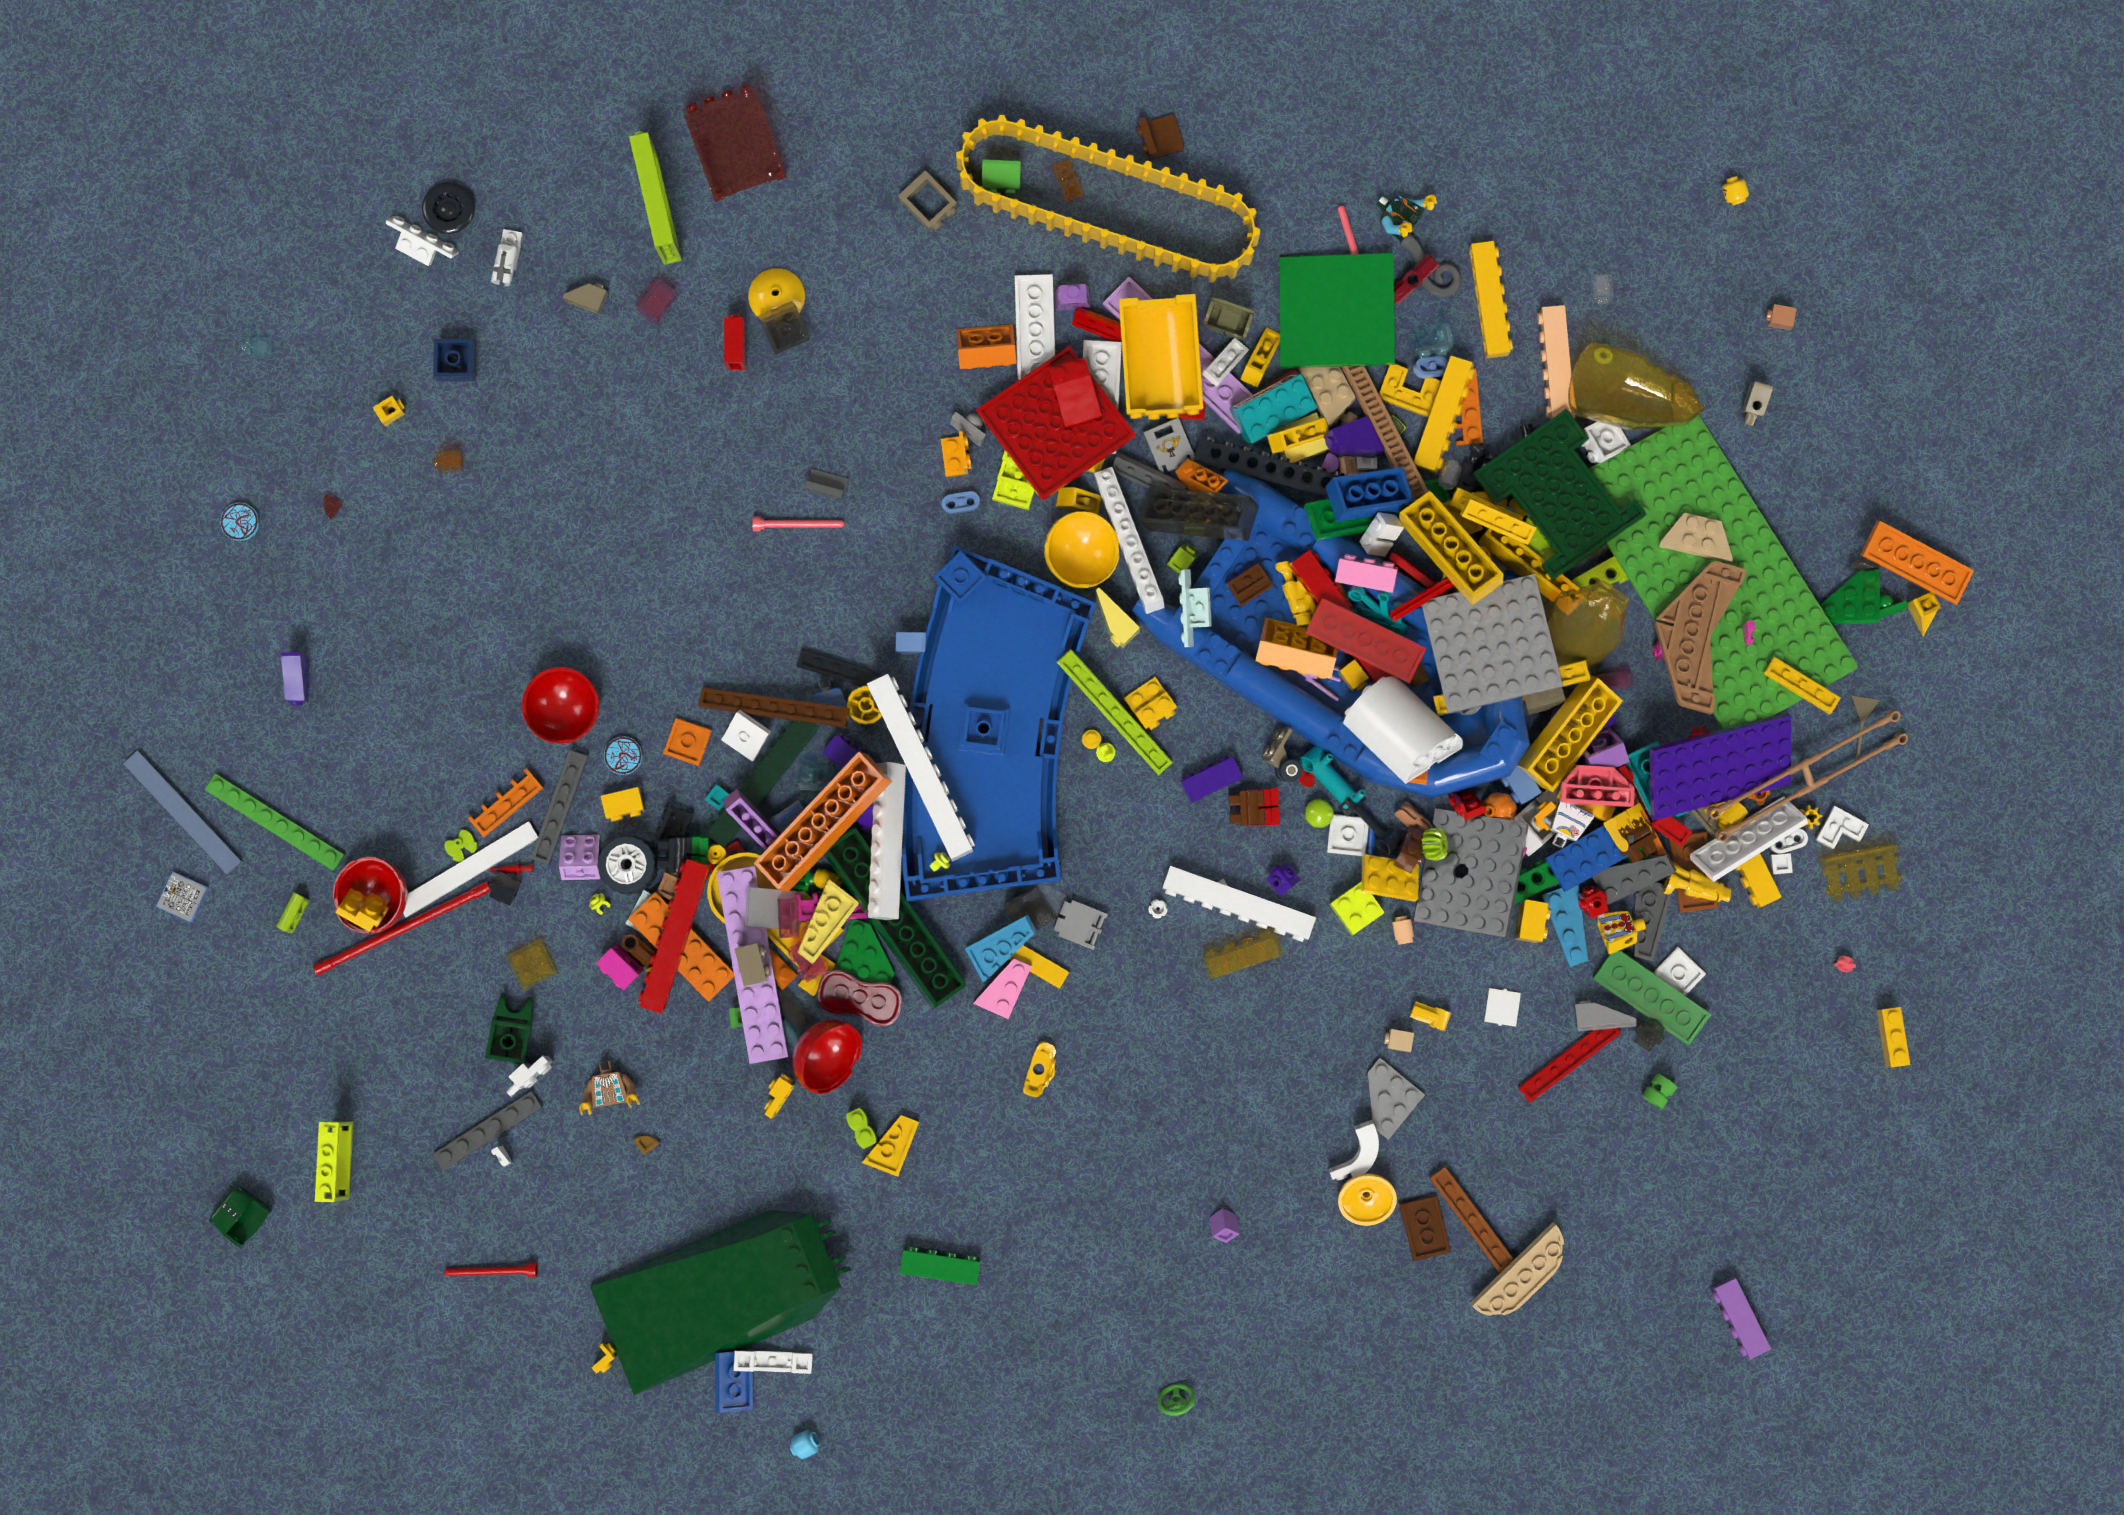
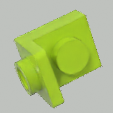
M1184 543L1167 565L1181 574V569H1188L1199 554L1192 545Z

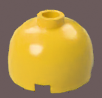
M862 686L852 691L847 702L851 718L857 723L864 725L873 724L880 720L882 714L869 687Z

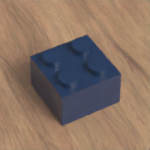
M434 339L433 377L437 381H475L476 343L473 339Z

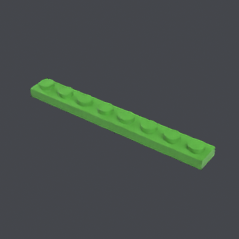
M214 774L205 788L207 792L333 871L337 869L345 854L218 774Z

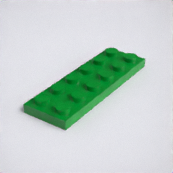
M1620 950L1610 954L1593 977L1595 981L1688 1046L1712 1015Z

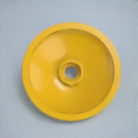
M771 268L761 272L752 281L748 293L749 304L754 314L762 321L770 324H783L793 320L801 312L805 302V290L800 279L791 271L782 268ZM777 290L779 291V294L777 296H773V291Z
M1361 1174L1351 1178L1342 1186L1338 1195L1339 1209L1343 1216L1354 1224L1364 1226L1375 1225L1387 1219L1394 1211L1397 1202L1393 1185L1384 1177L1376 1174Z

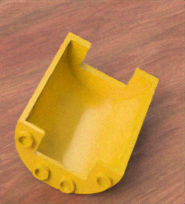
M1195 294L1176 295L1175 298L1119 299L1127 415H1130L1131 419L1148 416V420L1160 419V416L1165 415L1171 419L1179 418V414H1199V411L1203 409Z

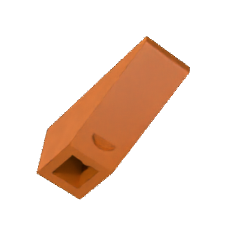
M1187 459L1175 471L1180 482L1186 484V488L1195 493L1217 494L1228 482L1226 478L1190 459Z

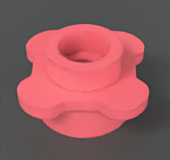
M1840 956L1837 963H1834V966L1838 967L1842 972L1853 971V968H1856L1854 960L1847 956Z

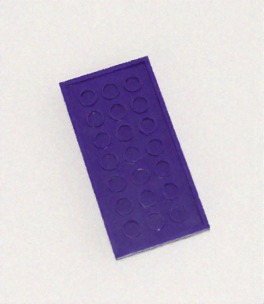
M1783 713L1650 748L1651 818L1658 820L1733 800L1787 771L1791 767V715ZM1787 775L1756 793L1790 785L1791 775Z

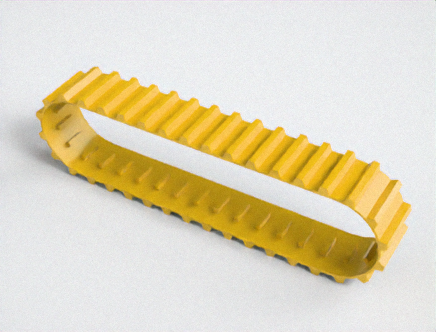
M999 115L997 120L989 122L982 118L978 120L977 128L971 133L964 132L962 135L963 149L956 152L957 169L962 171L960 173V183L963 190H969L974 195V203L978 206L984 202L993 206L994 213H998L1003 209L1011 213L1012 219H1016L1021 215L1027 217L1031 225L1039 221L1045 223L1046 229L1049 231L1057 227L1064 230V236L1070 237L1072 233L1082 236V242L1087 243L1090 239L1100 241V248L1105 249L1108 245L1118 247V254L1123 255L1126 251L1136 253V260L1141 261L1145 256L1154 260V266L1159 267L1163 262L1171 265L1172 272L1177 273L1181 268L1189 271L1191 278H1195L1199 274L1207 276L1209 282L1215 283L1217 277L1227 275L1231 279L1235 278L1237 270L1242 265L1249 266L1252 262L1254 254L1252 247L1257 246L1260 236V229L1256 228L1254 224L1257 212L1255 208H1248L1242 202L1243 195L1239 192L1233 196L1224 192L1223 185H1218L1214 189L1206 186V180L1200 179L1198 183L1188 180V174L1182 173L1180 177L1170 174V168L1164 167L1159 171L1152 168L1150 161H1146L1141 165L1134 162L1132 155H1128L1123 159L1117 157L1113 149L1105 153L1099 151L1095 143L1086 147L1079 144V138L1077 137L1068 141L1061 138V132L1059 131L1050 135L1043 132V126L1041 125L1032 129L1025 126V120L1020 119L1017 123L1006 121L1005 115ZM992 135L1012 136L1017 138V140H1024L1035 144V146H1042L1053 150V152L1069 155L1071 158H1079L1088 161L1090 164L1094 163L1106 167L1108 170L1112 169L1124 173L1126 176L1130 175L1142 179L1144 182L1148 181L1160 185L1162 188L1166 187L1178 191L1180 194L1184 193L1197 197L1196 199L1199 200L1203 199L1215 203L1214 205L1227 207L1232 212H1236L1241 216L1243 224L1247 225L1249 233H1247L1246 241H1250L1247 250L1243 248L1240 257L1234 261L1230 260L1226 264L1218 265L1215 263H1204L1199 261V259H1192L1181 255V253H1174L1163 249V247H1156L1145 243V241L1129 238L1127 235L1113 233L1108 229L1104 230L1092 226L1090 223L1086 224L1074 220L1072 217L1068 218L1056 214L1054 211L1050 212L1038 208L1036 205L1032 206L1020 202L1018 199H1011L1000 195V193L987 191L984 187H979L973 182L971 173L967 174L965 166H969V157L967 156L970 150L975 149L976 143L982 139L985 140Z

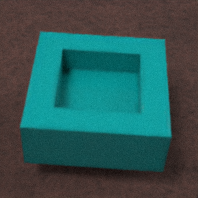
M716 784L705 800L721 811L724 808L723 800L730 794Z

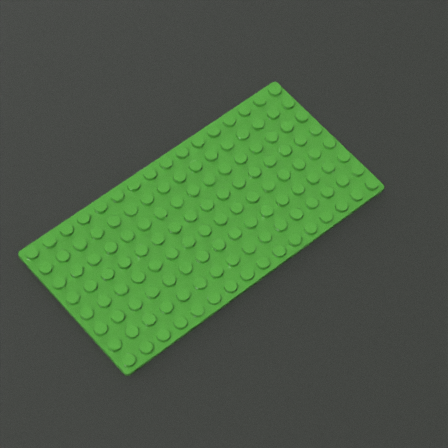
M1693 412L1589 469L1619 509H1622L1636 499L1647 514L1643 519L1608 542L1607 545L1655 622H1659L1656 621V618L1711 562L1718 561L1658 547L1662 539L1684 513L1722 521L1733 560L1731 563L1719 562L1747 569L1743 582L1733 596L1710 638L1713 694H1715L1713 715L1722 729L1772 717L1803 700L1802 697L1763 674L1774 656L1823 687L1857 669V663L1698 413ZM1747 621H1754L1755 630L1752 631L1754 641L1751 645H1745L1742 626Z

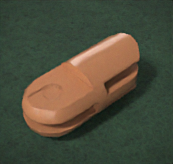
M1407 801L1394 814L1408 828L1410 825L1424 831L1433 828L1432 824Z

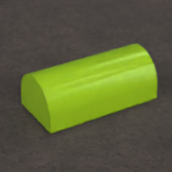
M293 892L276 927L292 934L310 900Z

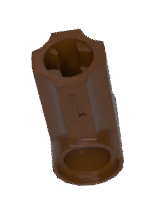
M628 934L624 936L621 943L622 947L648 968L651 965L653 953L656 954V952L640 940L637 935ZM629 937H633L636 940V945L633 948H629L626 945V940Z

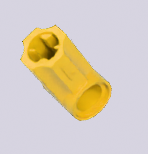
M1416 1001L1410 1014L1411 1018L1425 1022L1429 1026L1436 1027L1442 1031H1445L1451 1013L1437 1007L1432 1008Z

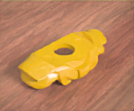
M1040 1041L1034 1051L1023 1092L1028 1096H1040L1044 1088L1048 1087L1049 1082L1055 1076L1056 1060L1054 1057L1056 1050L1048 1042ZM1038 1063L1044 1067V1071L1040 1075H1036L1033 1071L1034 1065Z

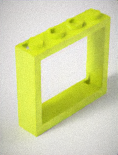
M353 1121L319 1122L315 1202L349 1200ZM343 1126H349V1131H343ZM340 1190H346L345 1196L339 1195Z

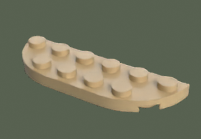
M1552 1222L1469 1304L1480 1313L1489 1316L1506 1315L1520 1308L1554 1275L1561 1264L1564 1240L1557 1225Z

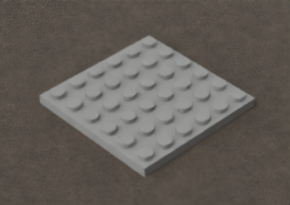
M1535 574L1503 581V584L1473 606L1461 592L1432 598L1422 605L1448 714L1563 687Z

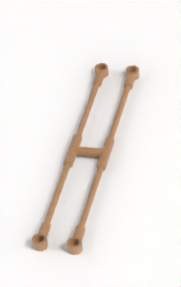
M1890 709L1884 717L1876 720L1874 724L1824 751L1815 753L1789 767L1787 771L1731 801H1726L1717 807L1710 806L1707 809V815L1712 819H1717L1723 811L1731 808L1732 805L1789 774L1792 775L1802 770L1807 783L1806 786L1795 791L1794 794L1738 824L1735 823L1724 830L1718 829L1715 832L1716 839L1725 842L1729 835L1797 797L1800 798L1826 784L1828 780L1884 750H1888L1898 744H1906L1908 736L1902 732H1897L1894 738L1883 743V746L1815 781L1809 765L1820 760L1824 755L1874 728L1881 727L1890 721L1897 722L1900 719V713Z

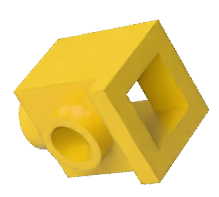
M393 396L373 407L385 426L405 415L403 412L405 406L400 399L396 400ZM394 408L395 412L389 414V410Z

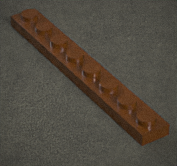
M702 688L698 705L700 708L734 713L741 710L749 715L847 728L850 709L847 707Z

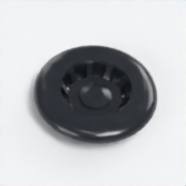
M452 182L440 183L431 188L425 195L422 203V214L425 222L430 228L442 234H453L466 228L471 222L475 211L474 200L470 192L465 187Z

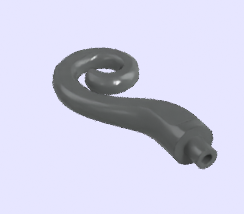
M1408 233L1406 237L1400 240V245L1411 254L1414 266L1424 259L1423 249L1414 236ZM1440 264V267L1433 273L1434 280L1438 284H1442L1444 282L1442 273L1448 271L1452 275V283L1448 287L1442 288L1435 285L1428 277L1422 283V286L1434 296L1449 297L1459 290L1462 281L1461 274L1452 264Z

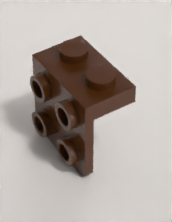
M1168 115L1148 122L1146 117L1138 120V126H1136L1138 137H1142V150L1144 155L1147 154L1149 161L1184 150L1183 140L1174 115Z

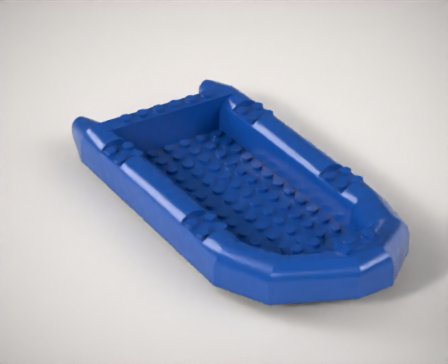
M1226 469L1222 477L1226 478L1228 482L1220 491L1241 516L1193 586V588H1210L1212 626L1193 627L1194 647H1185L1181 638L1182 632H1184V627L1181 623L1183 606L1176 607L1164 603L1163 609L1146 614L1141 599H1139L1132 613L1160 644L1287 728H1291L1293 732L1314 746L1321 748L1326 754H1331L1335 760L1370 783L1432 799L1510 776L1530 746L1522 697L1481 706L1472 715H1462L1455 712L1439 716L1462 738V749L1440 763L1435 762L1432 764L1430 769H1428L1426 785L1410 782L1405 784L1343 724L1346 717L1345 711L1362 695L1365 687L1368 685L1372 686L1369 679L1365 681L1367 685L1359 691L1357 689L1351 691L1338 674L1339 671L1333 670L1332 675L1340 678V682L1329 678H1313L1339 698L1338 701H1335L1312 683L1305 681L1306 677L1291 669L1283 670L1274 665L1266 666L1256 661L1265 617L1297 624L1296 618H1293L1294 614L1290 610L1288 600L1284 595L1282 587L1286 583L1284 576L1276 570V563L1292 562L1308 550L1314 551L1320 559L1319 564L1322 568L1325 567L1329 571L1330 579L1334 582L1339 559L1344 557L1345 554L1355 555L1357 560L1362 561L1364 558L1376 559L1375 563L1383 564L1384 560L1377 555L1367 554L1360 544L1346 535L1315 541L1304 507L1264 481ZM1259 563L1273 584V588L1240 607V604L1226 583ZM1398 570L1393 593L1390 592L1391 596L1388 600L1389 612L1394 602L1404 603L1427 588ZM1292 572L1293 580L1297 582V577ZM1341 583L1348 600L1353 606L1352 609H1354L1357 603H1362L1366 606V609H1371L1363 601L1357 602L1350 599L1348 593L1353 585ZM1364 587L1365 594L1380 606V600L1378 599L1380 590ZM1421 605L1402 617V622L1408 627L1407 634L1403 637L1425 647L1426 651L1410 683L1402 679L1400 680L1437 715L1433 697L1442 695L1443 691ZM1364 615L1361 616V617H1363V618H1365V619H1367V620H1368V618H1369V616H1364ZM1338 649L1334 666L1340 667L1342 670L1355 659L1352 655Z

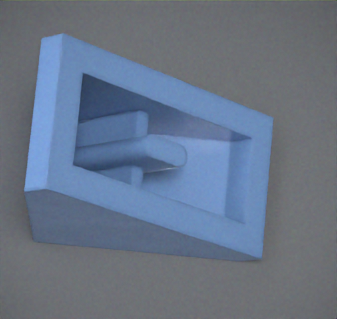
M896 632V652L902 655L925 652L926 633Z

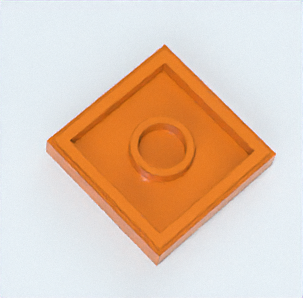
M675 718L663 754L700 767L712 730Z

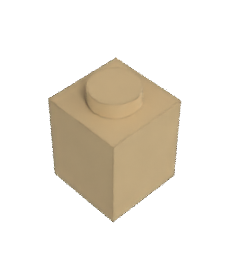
M1389 1029V1033H1385L1384 1044H1387V1049L1411 1052L1414 1033Z

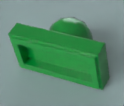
M1880 594V619L1907 609L1909 607L1907 601L1893 605V598L1890 595Z

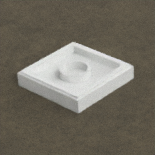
M1334 814L1329 826L1327 853L1363 856L1366 854L1369 826L1361 817H1347Z
M1679 947L1653 972V974L1683 995H1686L1706 975Z

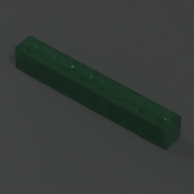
M790 720L789 724L791 726L787 731L784 729L777 737L779 741L776 745L772 744L767 749L765 759L763 761L760 759L754 766V773L751 776L747 775L743 780V787L740 789V792L756 808L761 805L820 729L818 725ZM723 806L718 812L720 815L716 821L712 820L707 826L706 830L708 831L706 835L723 848H727L743 827Z

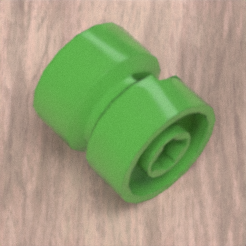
M1657 1073L1651 1081L1652 1086L1645 1089L1642 1097L1663 1110L1668 1103L1667 1097L1672 1096L1678 1087Z

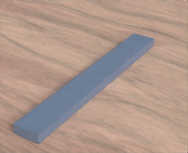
M137 750L123 763L227 875L243 862L140 751Z

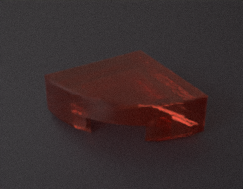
M326 493L323 499L326 515L333 520L343 504Z

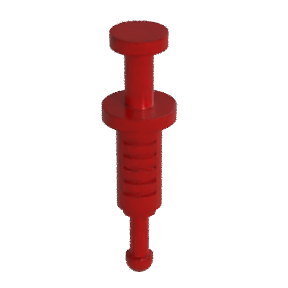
M517 862L516 865H502L500 868H489L490 872H517L518 875H521L522 871L529 870L530 873L534 872L533 863H530L529 866H522L520 862Z

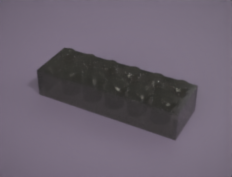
M1149 487L1139 522L1148 531L1249 541L1259 505L1251 496Z

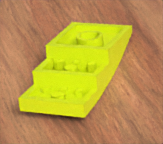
M1005 451L992 500L1029 510L1035 491Z

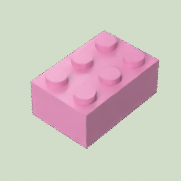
M1345 554L1344 557L1339 559L1335 582L1393 593L1399 568L1395 567V563L1384 561L1383 564L1375 563L1376 559L1364 558L1362 561L1357 560V556Z

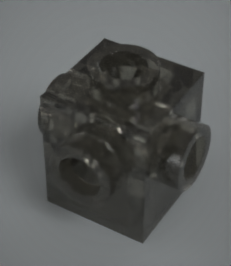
M1648 1017L1645 1022L1641 1021L1637 1026L1634 1042L1650 1052L1656 1044L1659 1046L1664 1040L1665 1036L1663 1033L1665 1027H1663L1660 1021Z

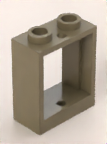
M926 170L898 195L899 201L929 232L933 229L935 231L938 230L943 224L942 221L946 217L950 218L957 211L955 209L957 208V202ZM928 183L949 203L930 221L909 201Z

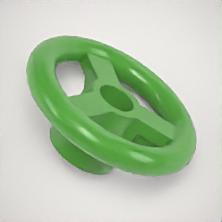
M1172 1384L1164 1388L1159 1394L1157 1400L1158 1407L1166 1415H1182L1193 1407L1196 1395L1194 1390L1186 1384ZM1180 1389L1189 1393L1190 1400L1182 1398ZM1173 1390L1171 1399L1163 1404L1166 1394Z

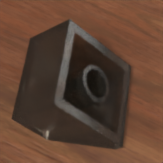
M1038 886L1003 905L1012 922L1028 915L1036 930L1057 919Z

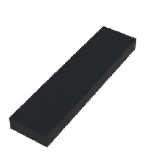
M803 648L796 666L860 687L868 686L867 684L872 682L875 674L874 670Z

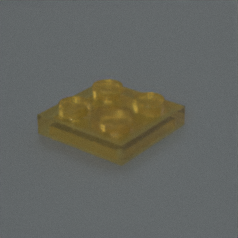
M542 939L506 956L523 991L558 974Z

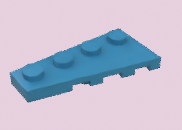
M1578 885L1566 892L1560 888L1541 895L1543 902L1549 903L1548 908H1551L1550 920L1569 968L1588 961L1582 910L1578 905L1580 900L1577 894L1579 893Z
M1028 915L965 948L982 982L988 980L1037 932Z

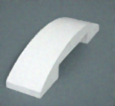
M734 1351L733 1371L811 1374V1353Z

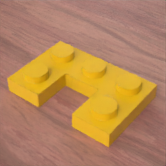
M1397 364L1389 365L1379 392L1381 400L1429 418L1442 381L1434 378H1425L1421 391L1418 393L1402 387L1408 372L1407 368Z

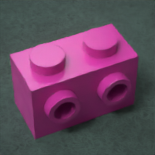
M618 943L611 947L596 963L599 969L604 974H607L617 987L623 990L644 971Z

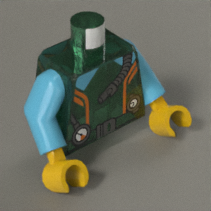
M1397 195L1392 202L1382 196L1376 206L1384 211L1380 222L1386 233L1393 234L1401 241L1409 232H1412V228L1422 217L1425 211L1424 208L1427 207L1428 210H1432L1437 201L1435 195H1428L1425 199L1418 200Z

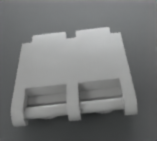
M1074 900L1071 903L1064 901L1060 914L1066 916L1065 920L1058 917L1053 930L1059 932V937L1094 950L1097 936L1102 931L1100 928L1108 914ZM1099 915H1100V916H1101L1100 921H1099V923H1098L1097 928H1095V925H1096L1097 920H1098ZM1095 932L1091 943L1088 944L1092 933Z

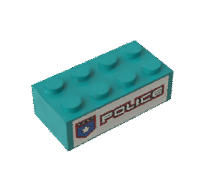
M1293 373L1229 409L1244 441L1252 444L1317 409V406L1302 374Z
M1658 741L1629 754L1630 762L1624 764L1627 769L1630 768L1634 775V779H1632L1634 783L1632 785L1650 823L1653 821L1651 818L1650 748L1660 746ZM1685 813L1673 815L1672 817L1675 819Z

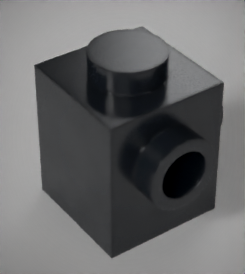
M500 872L497 878L493 877L490 882L489 888L491 892L489 897L510 906L517 896L522 881Z

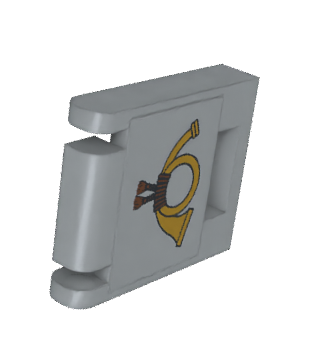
M1179 418L1143 432L1159 472L1164 474L1163 465H1165L1167 472L1180 467L1187 460V455L1194 461V453ZM1168 426L1171 427L1173 433L1156 439L1154 432Z

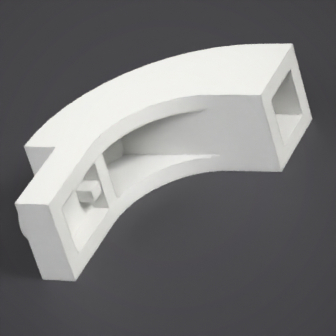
M1372 1120L1354 1126L1359 1140L1358 1151L1351 1160L1329 1168L1332 1180H1342L1348 1177L1347 1174L1351 1173L1353 1178L1365 1174L1371 1168L1379 1148L1378 1134Z

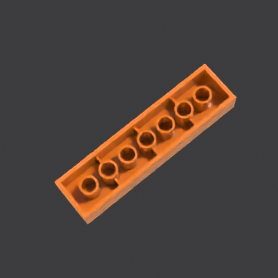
M859 751L754 862L755 865L778 890L789 892L893 781L869 755Z

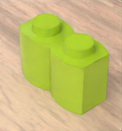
M858 1108L846 1114L847 1122L850 1128L855 1131L856 1141L861 1148L865 1149L877 1143L876 1133L869 1126L867 1114L863 1109Z

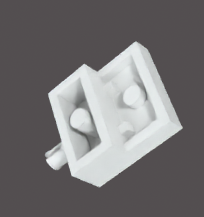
M542 1056L532 1066L529 1063H523L509 1076L514 1084L506 1092L512 1097L519 1089L532 1087L538 1081L536 1077L539 1074L544 1075L552 1068L550 1064L553 1060L549 1056Z

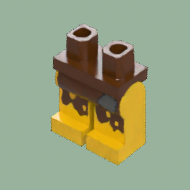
M1640 803L1603 823L1616 846L1621 850L1620 854L1622 857L1628 855L1632 863L1644 858L1639 849L1640 847L1646 856L1657 850L1652 841L1657 836L1655 833H1652L1651 827L1645 822L1640 812L1643 810Z

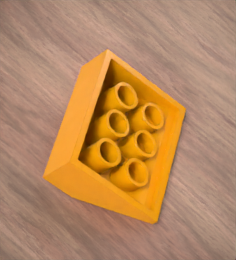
M1265 617L1256 661L1266 666L1274 665L1283 670L1291 669L1300 674H1312L1321 679H1331L1338 649L1306 634L1307 627L1297 626V624Z

